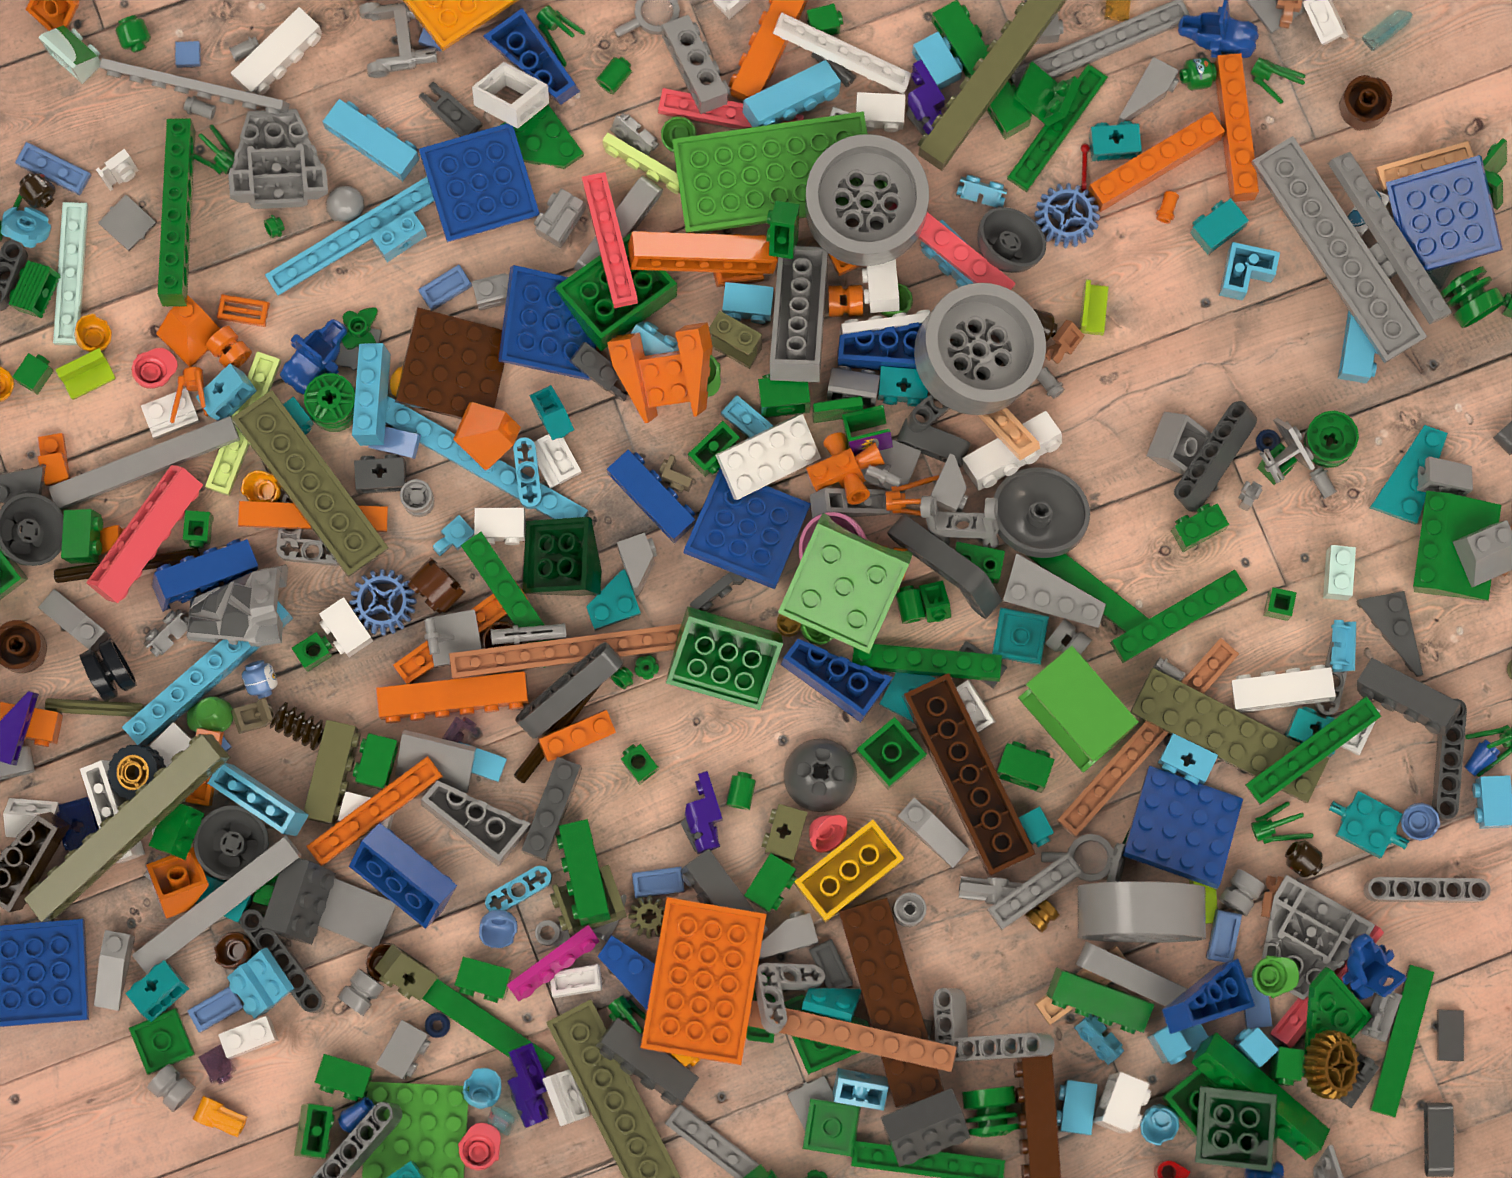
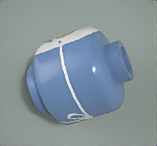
M264 660L246 665V670L242 673V679L249 695H257L259 699L272 695V690L278 684L272 665L264 663Z

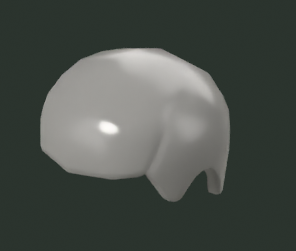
M349 186L335 188L329 194L326 201V212L334 221L349 223L357 219L364 209V199L361 193Z

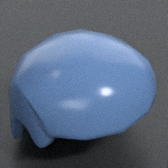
M1423 802L1414 803L1407 807L1402 814L1401 827L1409 838L1419 841L1429 839L1434 836L1440 827L1439 815L1431 805Z
M491 910L482 917L479 926V938L483 944L491 948H503L513 943L515 933H517V921L511 913L504 910Z

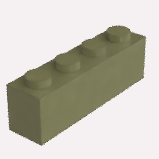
M326 720L304 812L309 815L307 817L308 820L335 825L336 820H338L341 810V797L345 795V791H348L349 782L346 781L347 773L352 772L355 758L352 757L354 747L358 748L361 737L356 726Z

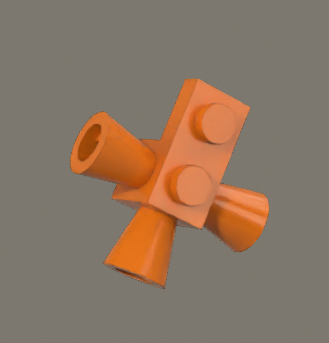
M836 432L827 436L823 445L831 454V457L806 468L814 489L817 492L839 482L842 489H845L846 499L849 504L856 505L864 502L869 498L870 491L863 483L866 480L862 470L867 469L869 465L874 467L885 465L876 442L855 456L852 449H848L846 434Z

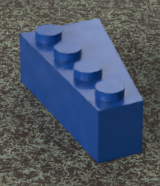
M523 8L483 36L488 44L515 67L547 84L548 95L560 105L580 92Z
M916 322L910 323L907 326L895 328L892 326L886 327L883 330H868L840 335L838 366L880 370L881 366L917 369L914 346L922 323Z
M236 539L227 543V547L217 549V547L210 548L203 552L204 555L199 557L188 556L181 559L179 564L173 566L165 564L157 568V571L154 572L152 587L162 612L171 609L169 604L175 601H181L183 604L190 601L199 591L206 593L219 587L220 582H224L225 585L257 571L259 565L248 539L244 541Z
M801 639L796 640L783 657L781 666L860 723L893 678L886 674L877 673L864 665L860 666L845 657L831 654L827 650Z
M611 935L599 953L598 958L647 1010L655 964Z
M1239 959L1216 966L1162 1009L1170 1034L1255 1007Z

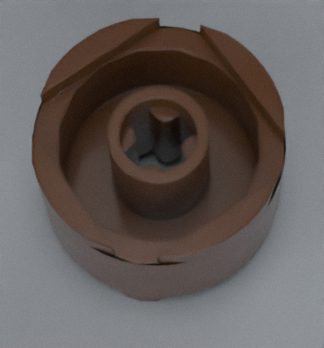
M1362 75L1353 79L1339 102L1342 118L1357 131L1377 127L1382 123L1391 108L1392 91L1389 85L1378 77Z
M430 557L410 578L411 581L408 583V586L422 597L426 596L427 599L424 602L433 611H437L439 614L442 612L446 613L466 591L461 588L462 586L443 567L439 568L436 565L438 562Z
M22 620L8 621L0 626V664L15 673H28L44 663L47 644L43 634L38 629ZM21 642L23 647L20 648V651L15 650Z

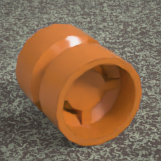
M828 285L829 317H842L844 313H847L849 317L863 316V286L849 285L847 289H844L842 285ZM846 296V306L840 305V297Z
M225 326L218 330L206 343V348L215 357H220L219 362L224 368L229 364L239 368L252 354V351L243 341H238V335L230 326Z

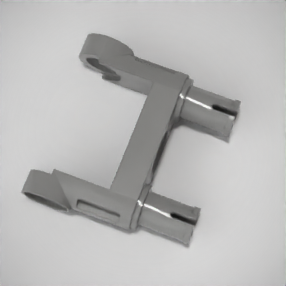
M368 2L359 6L360 17L363 19L377 21L395 18L400 56L376 59V62L369 63L367 65L369 77L380 78L387 76L392 71L414 69L418 64L438 62L436 47L420 50L412 48L409 22H411L410 19L417 18L404 2L387 5Z
M922 496L920 504L921 517L926 518L929 532L947 545L950 543V537L982 538L984 547L989 548L988 543H990L992 549L998 546L997 498L985 499L984 513L939 512L936 498H933V496ZM961 521L969 523V526L965 529H958L956 527Z

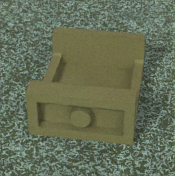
M719 310L709 327L710 334L712 335L713 349L750 369L762 349V334Z
M609 865L599 869L611 920L590 924L591 929L627 917ZM557 884L552 885L554 893L550 894L554 908L560 907L562 916H559L558 919L562 931L568 930L570 937H572L586 926H581L579 919L574 920L571 905L576 903L574 895L569 896L567 885L558 887Z

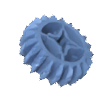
M1067 183L1065 189H1063L1061 184H1058L1056 191L1049 188L1048 195L1042 194V202H1037L1036 208L1039 210L1035 211L1034 217L1038 218L1036 223L1039 227H1042L1043 234H1048L1046 237L1047 242L1051 241L1052 238L1055 239V247L1059 245V242H1063V247L1068 248L1069 242H1071L1075 248L1078 246V240L1085 244L1087 241L1086 236L1092 238L1094 235L1092 230H1097L1098 224L1095 221L1100 219V215L1095 212L1099 210V206L1092 205L1095 201L1094 197L1087 198L1088 190H1084L1083 193L1079 192V185L1075 187V190H1072L1070 183ZM1059 200H1069L1067 204L1062 206L1052 205ZM1076 202L1084 209L1086 218L1076 210ZM1071 207L1070 218L1063 224L1065 212H1068V209ZM1048 214L1058 221V229L1051 224ZM1070 226H1082V228L1077 231L1065 232L1066 229Z
M380 569V576H377L373 570L370 572L371 579L368 580L367 576H362L365 582L363 585L359 582L355 583L359 592L351 591V595L357 599L349 601V604L357 607L353 609V612L359 615L358 619L361 623L364 622L363 626L366 630L372 626V634L375 635L378 628H380L382 636L386 635V628H389L391 633L395 634L394 626L398 624L400 629H404L405 627L401 621L404 619L406 622H410L411 618L406 614L415 613V609L409 606L417 603L415 598H409L415 592L412 589H408V580L402 583L404 578L402 574H399L394 579V570H390L388 576H386L384 569ZM390 584L396 588L382 592L377 589L376 585ZM368 591H370L373 595V601L368 606L369 608L364 611V599ZM402 593V607L398 614H396L393 604L398 599L397 596ZM376 594H378L384 600H387V606L389 607L390 611H388L386 607H383V605L377 606V604L380 603L378 601L379 598ZM379 613H386L391 619L378 621L370 617L373 614L376 616Z

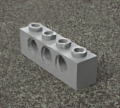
M689 15L662 24V38L700 114L726 105L730 90L725 80L722 81L719 76L720 70L716 61H712L709 56L710 50L705 41L702 42L699 37L700 30L697 23H692ZM683 43H690L691 45L686 46ZM694 62H699V63H701V64H700V65H694V64H692V63H694ZM707 81V82H710L711 84L706 85V84H703L702 82Z

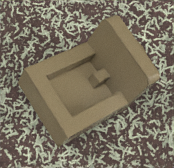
M670 455L668 460H663L659 473L662 474V481L670 484L669 487L677 492L682 493L683 490L689 492L693 484L692 478L672 470L676 457Z
M261 698L256 703L234 708L231 711L239 734L266 727L273 720V709L267 703L266 698Z

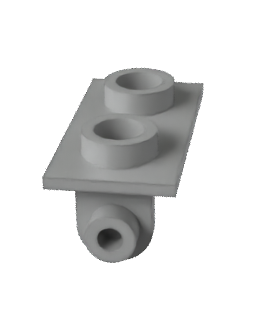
M622 113L620 116L616 115L610 130L617 138L649 156L651 150L657 149L659 146L657 138L646 129L638 133L637 130L640 129L641 125L629 114L625 115Z
M179 609L176 612L173 610L169 612L162 620L164 624L158 630L153 628L145 636L146 641L143 644L147 649L152 645L153 648L150 651L156 657L160 654L163 655L174 644L168 637L171 633L179 639L187 631L188 618L184 616L181 619L180 616L183 613Z
M1394 990L1386 997L1376 993L1369 1011L1373 1017L1364 1026L1362 1034L1386 1043L1403 995L1395 993Z

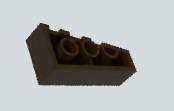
M52 812L38 814L17 835L10 846H7L1 852L0 907L9 913L23 909L26 904L24 898L30 894L29 889L40 880L71 825Z

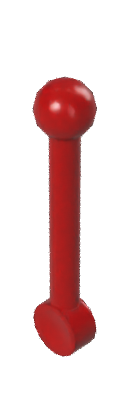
M1083 144L1080 148L1083 152L1081 192L1087 189V152L1090 150L1088 144Z

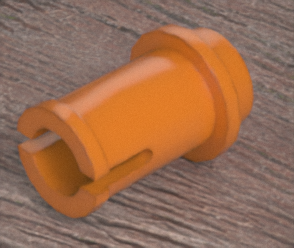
M1172 191L1164 192L1160 209L1156 211V219L1159 222L1169 224L1175 218L1173 213L1179 199L1177 193Z

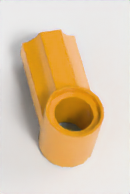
M202 1096L193 1120L239 1137L246 1124L247 1117L223 1107L224 1104Z

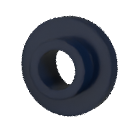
M1263 430L1256 437V446L1260 452H1264V449L1271 451L1280 444V437L1273 430ZM1266 438L1270 439L1272 445L1266 446L1263 440Z
M442 1013L429 1015L425 1021L426 1032L434 1038L444 1037L450 1030L448 1017ZM435 1021L442 1022L440 1030L434 1029L433 1024Z

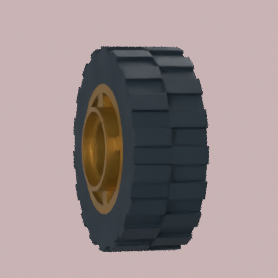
M128 745L125 748L119 749L112 756L113 759L108 765V781L112 785L113 791L119 794L118 796L131 800L137 795L135 793L136 790L144 784H149L154 779L153 775L159 769L166 767V765L164 764L163 757L159 755L157 750H153L152 747ZM137 767L140 771L138 778L135 776V769Z

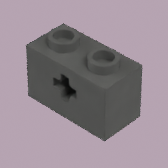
M398 454L385 455L383 459H375L374 456H362L360 460H354L355 488L358 494L398 492L407 483L406 462ZM379 469H383L385 472L381 478L377 476Z

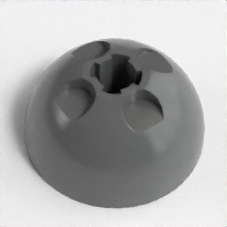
M998 207L988 211L980 221L977 231L979 250L982 256L1000 271L1008 273L1023 272L1034 267L1043 258L1046 252L1045 236L1037 223L1023 212L1012 208Z
M24 493L14 496L0 509V550L10 560L25 566H38L50 562L62 550L64 517L62 512L54 502L45 496L35 493Z
M812 739L800 744L789 755L784 767V783L788 794L799 806L814 812H827L843 805L851 797L857 782V769L851 754L842 745L829 739Z
M224 806L207 814L201 821L194 838V851L199 864L210 875L223 880L232 878L268 850L269 847L268 833L262 820L240 806Z

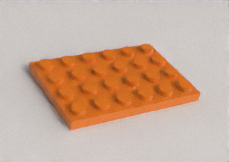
M667 897L641 1049L741 1066L766 914Z

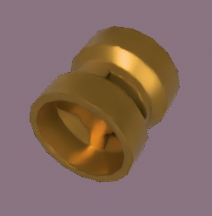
M779 614L776 626L782 636L790 638L799 633L801 623Z
M1046 899L1039 903L1037 908L1025 914L1028 921L1041 933L1048 928L1049 921H1055L1060 916L1058 911Z

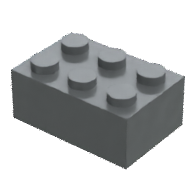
M296 859L279 873L261 927L285 938L312 945L318 933V926L326 909V901L330 889L333 887L336 873L309 860Z
M952 1088L881 1117L899 1167L905 1164H913L920 1158L927 1155H935L942 1149L952 1145H959L970 1138L963 1112Z

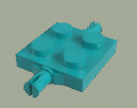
M1360 791L1356 792L1349 806L1344 807L1333 801L1328 809L1341 816V825L1335 836L1379 859L1383 857L1387 846L1391 843L1404 850L1409 843V840L1396 834L1402 813Z

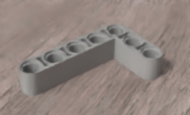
M940 988L934 994L935 1042L958 1047L954 1062L1042 1057L1050 1055L1054 1050V1039L1047 1033L968 1037L966 997L964 992L957 988Z

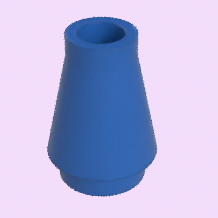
M1486 739L1482 743H1478L1464 766L1473 776H1476L1480 771L1498 759L1497 756L1501 753L1496 747L1488 749L1487 745L1490 742Z
M365 1097L358 1103L341 1111L338 1118L341 1128L351 1133L374 1107V1103Z

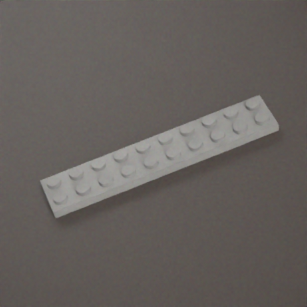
M1293 136L1252 160L1251 164L1384 364L1426 339L1427 335Z

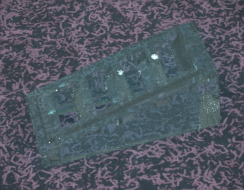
M493 1106L488 1118V1124L496 1127L499 1132L506 1136L511 1134L518 1122V1118L497 1106Z

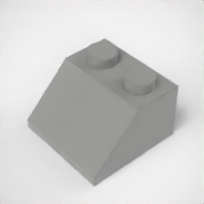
M847 366L832 368L827 401L860 396L862 397L864 408L875 407L880 375H875V372L871 370L851 371V368Z
M1164 412L1146 456L1160 466L1184 475L1211 433L1185 414Z
M949 454L930 496L936 498L939 512H962L969 497L965 495L967 487L955 455Z
M1508 520L1489 525L1453 541L1471 587L1512 570V530Z
M645 532L617 542L618 551L635 597L641 594L654 566L653 557L657 556L652 537L647 539Z

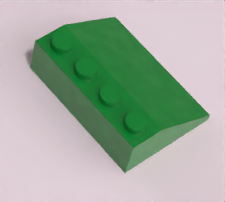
M631 233L622 239L629 267L630 261L628 244L631 237ZM601 255L557 285L555 290L586 335L600 351H603L608 347V341L617 335L626 334L636 324L644 321L677 297V283L666 271L630 270L638 304L619 308L613 307Z
M1426 491L1413 584L1414 592L1489 601L1492 579L1471 587L1453 541L1498 523L1501 513L1500 504L1451 493Z
M687 606L676 641L666 684L760 710L783 646L782 635L778 632Z

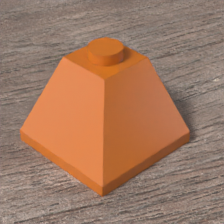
M30 0L25 10L48 31L63 25L68 29L79 6V0Z
M187 295V306H174L168 312L156 335L189 367H192L209 351L206 348V343L220 328Z
M471 402L468 404L453 440L484 470H488L514 445L521 426L505 411Z
M191 847L186 860L170 855L146 864L166 919L190 910L209 886L204 871L196 858L194 847Z

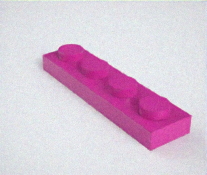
M587 925L508 983L507 986L518 1001L528 998L534 993L535 989L543 983L550 982L558 972L570 967L581 955L592 951L600 941L590 926Z

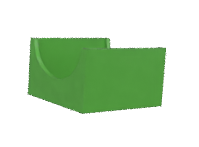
M822 513L778 613L869 654L910 564L913 553L907 550H893L868 541L839 526L831 520L829 515Z
M1070 646L1026 684L1028 689L1018 697L1082 773L1124 739L1138 724V720L1073 646Z

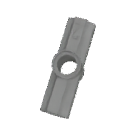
M961 876L958 898L980 900L994 905L1023 883L1009 882L1008 879L988 877L987 879Z

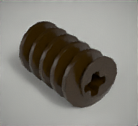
M285 702L277 710L270 729L275 726V732L281 733L284 730V736L287 738L293 734V741L295 742L302 738L301 744L303 746H307L310 743V749L316 750L321 743L324 731L322 728L323 720H320L315 725L313 724V715L308 720H305V711H302L297 716V707L294 706L290 711H287L288 703Z

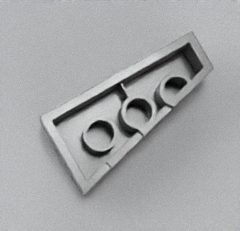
M1016 553L1003 599L1004 602L1096 628L1100 627L1106 606L1105 603Z
M438 780L421 799V806L498 867L527 834L531 823L525 820H520L510 813L488 805L484 801L472 798L466 793Z

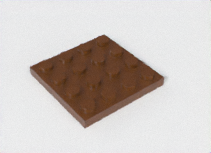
M418 307L414 316L395 402L458 419L463 418L468 404L471 402L495 408L505 364L498 361L502 329Z

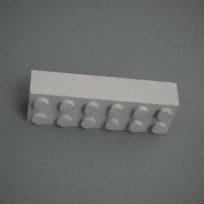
M796 246L793 259L778 257L770 354V380L820 382L828 271V253L822 247Z

